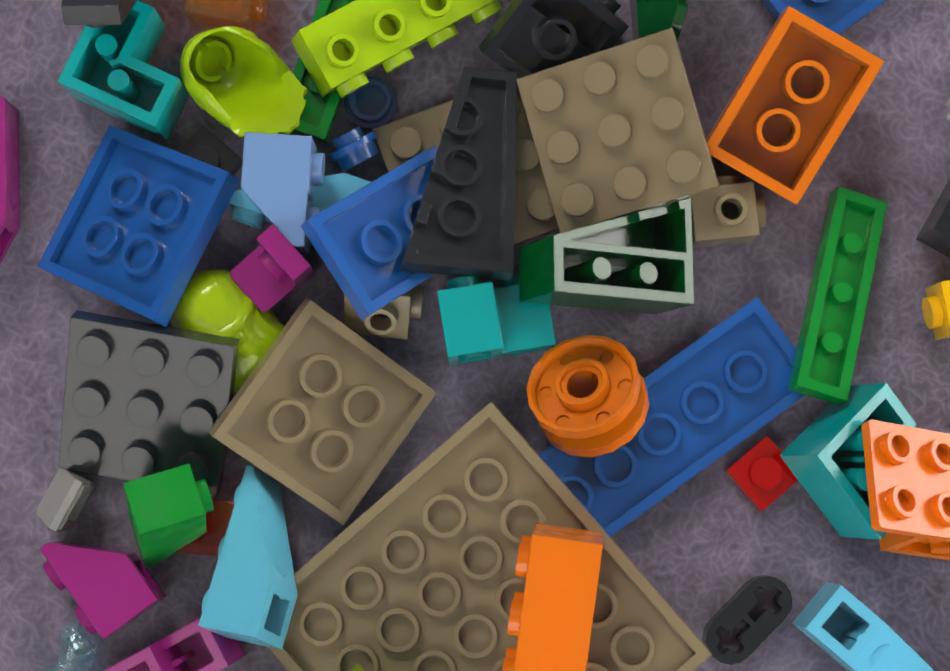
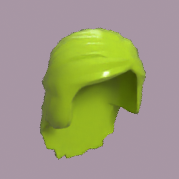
M222 26L195 35L185 45L180 58V74L188 94L201 109L205 110L222 125L229 127L235 135L244 137L245 132L283 133L289 135L299 126L300 115L304 111L306 104L304 97L308 90L299 82L295 74L266 42L260 40L254 32L236 26Z
M207 269L193 274L169 321L174 328L240 339L233 391L235 393L239 391L285 327L272 310L267 312L259 310L232 280L230 271L226 269Z

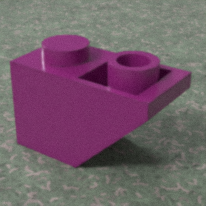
M64 541L49 542L39 549L47 560L43 563V569L48 578L58 589H68L78 604L74 608V612L82 626L92 635L98 632L102 639L115 635L167 597L147 568L144 569L142 560L136 552Z

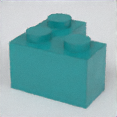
M137 0L122 25H108L101 28H91L85 25L57 81L73 98L165 141L168 140L190 96L179 78L148 64L166 26L154 7Z
M519 275L511 276L510 280H500V288H494L493 282L480 284V278L474 276H464L448 280V288L437 291L449 366L553 348L556 345L550 306L520 302Z
M887 383L850 385L848 400L840 405L830 403L780 455L841 537L881 540L886 532L875 531L871 527L861 426L871 419L910 427L917 425Z

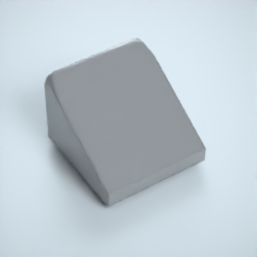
M59 468L37 508V516L48 528L55 532L72 530L96 487L94 482L71 470Z

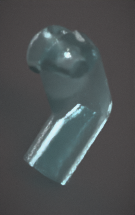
M80 622L70 623L63 628L60 634L62 644L58 663L44 671L92 670L97 648L96 639Z

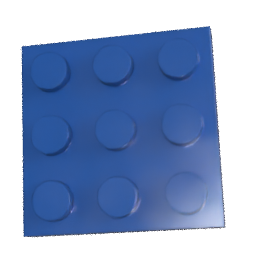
M110 125L37 267L167 327L240 180L230 172Z

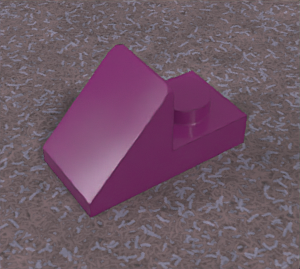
M274 224L256 238L260 245L230 272L232 280L263 312L271 310L315 276L311 265Z

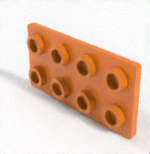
M873 419L863 423L861 427L871 527L875 531L886 532L885 536L879 540L880 551L950 561V434Z

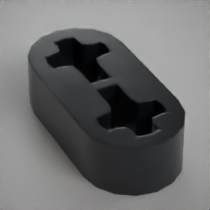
M766 575L755 576L748 580L704 627L702 640L710 650L711 657L729 665L741 663L748 658L784 621L791 611L792 596L789 588L778 578ZM774 587L778 592L773 598L778 606L776 610L770 612L762 609L751 619L747 614L758 603L757 597L753 594L755 590L761 588L769 591ZM743 620L747 625L736 636L737 641L741 644L738 650L734 652L726 647L719 652L716 648L720 642V638L716 634L718 628L723 626L731 630Z

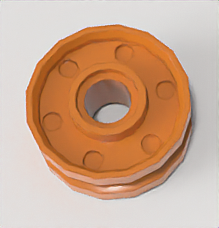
M582 335L560 342L546 351L535 364L526 386L528 405L538 420L542 432L553 447L570 456L591 458L614 452L628 443L645 423L650 404L646 384L639 374L635 358L623 344L607 336Z

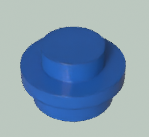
M357 126L332 140L336 150L330 153L328 157L331 162L337 161L342 171L348 170L379 152L374 142L377 135L374 130L364 134L360 126Z

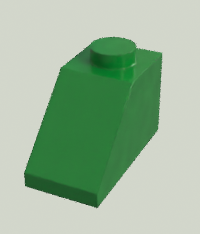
M190 464L123 483L129 521L144 569L158 564L207 532L206 513L214 511V507L205 479L195 481Z

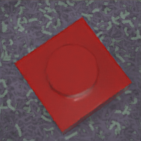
M767 435L763 436L724 470L758 511H763L798 481L780 457L782 452Z

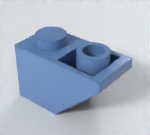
M245 132L241 176L242 190L300 254L309 255L310 240L301 225L309 218L321 212L320 207H313L314 186H323L325 154L316 153L317 148L312 136Z

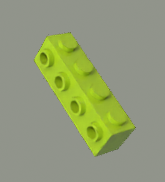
M355 0L298 30L291 42L321 96L324 97L337 90L340 97L343 98L369 83L365 75L366 73L383 65L386 73H389L415 58L411 52V49L428 41L433 49L459 34L455 25L470 17L473 18L477 25L501 12L503 7L499 2L501 0Z

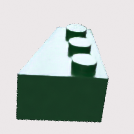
M691 198L556 234L520 247V302L659 314L694 305Z

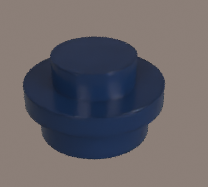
M367 77L368 84L345 96L344 99L348 118L353 124L366 130H372L388 124L393 119L397 110V99L393 88L386 81L377 77Z

